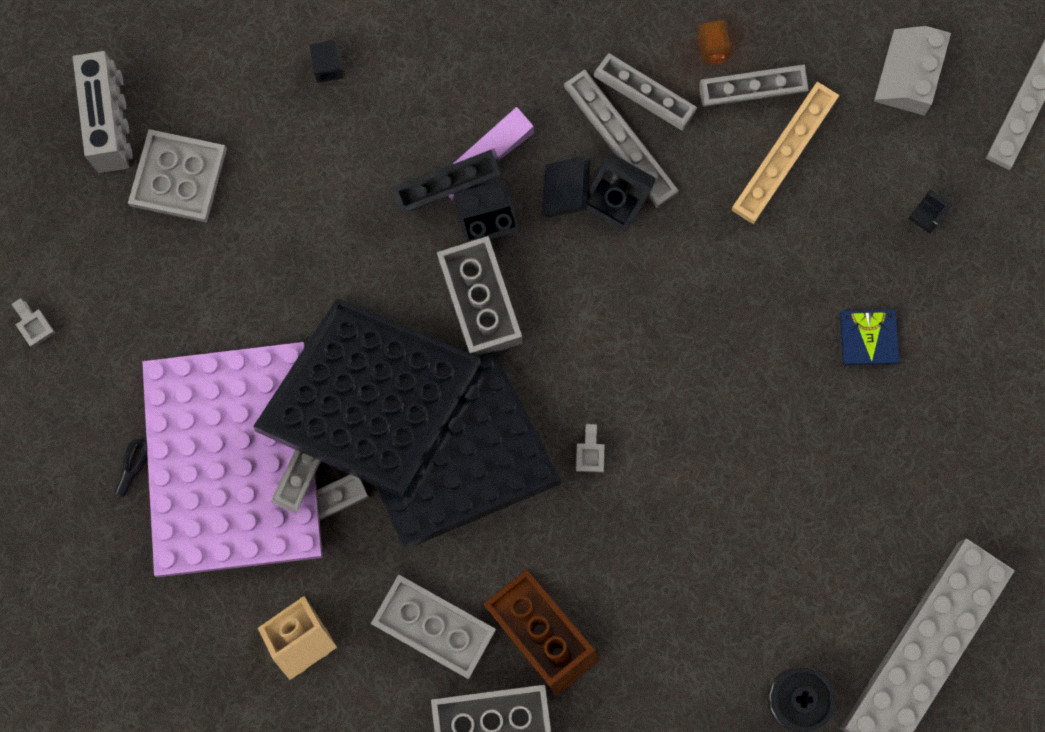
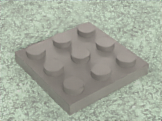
M149 129L128 204L131 207L207 223L227 150L226 146Z

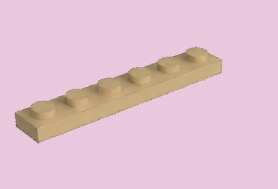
M819 82L814 85L731 211L752 224L756 222L840 95Z

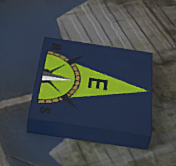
M895 310L840 312L843 366L899 363Z

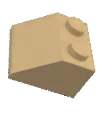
M305 596L258 627L272 659L289 680L304 672L312 664L337 648L328 630Z

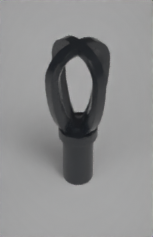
M134 439L129 443L124 456L122 476L115 489V494L125 497L132 478L135 477L136 473L147 461L146 441ZM141 444L143 446L135 465L130 470L136 448Z

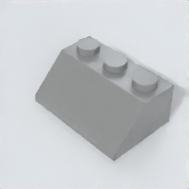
M928 26L894 29L874 102L925 116L933 102L951 33Z

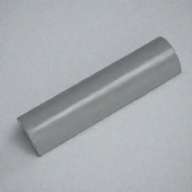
M610 53L607 54L594 72L595 78L681 131L687 127L696 112V106Z
M805 64L702 79L699 84L703 107L809 91Z

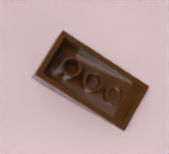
M525 570L483 604L555 696L559 695L599 662V658L592 646L528 570Z

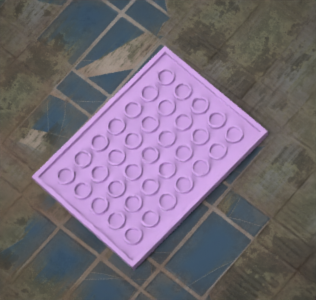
M304 342L142 361L155 577L323 558L316 473L296 514L270 503L295 449L255 432L253 427L305 348Z

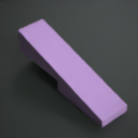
M516 107L454 163L493 148L498 159L501 160L534 134V126ZM453 194L448 195L450 199L453 201Z

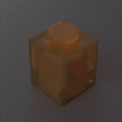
M725 20L700 24L697 30V39L703 63L720 64L729 59L731 45Z

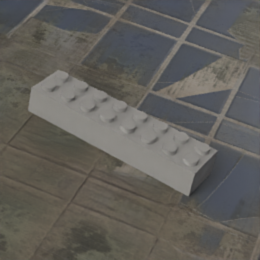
M967 538L959 541L840 726V729L845 732H914L1015 570Z

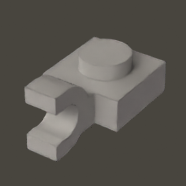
M21 298L12 303V306L22 319V321L15 325L30 347L34 348L55 334V331L39 309L33 313L27 302Z
M586 424L585 444L577 443L576 472H604V444H596L597 425Z

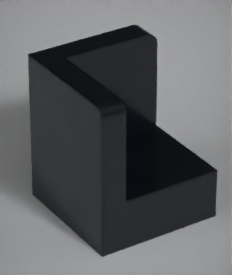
M331 40L309 44L317 83L343 79L336 42Z
M929 190L908 219L931 234L952 204L933 190Z

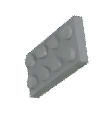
M401 575L397 576L371 622L377 628L467 679L471 677L496 631L490 625Z

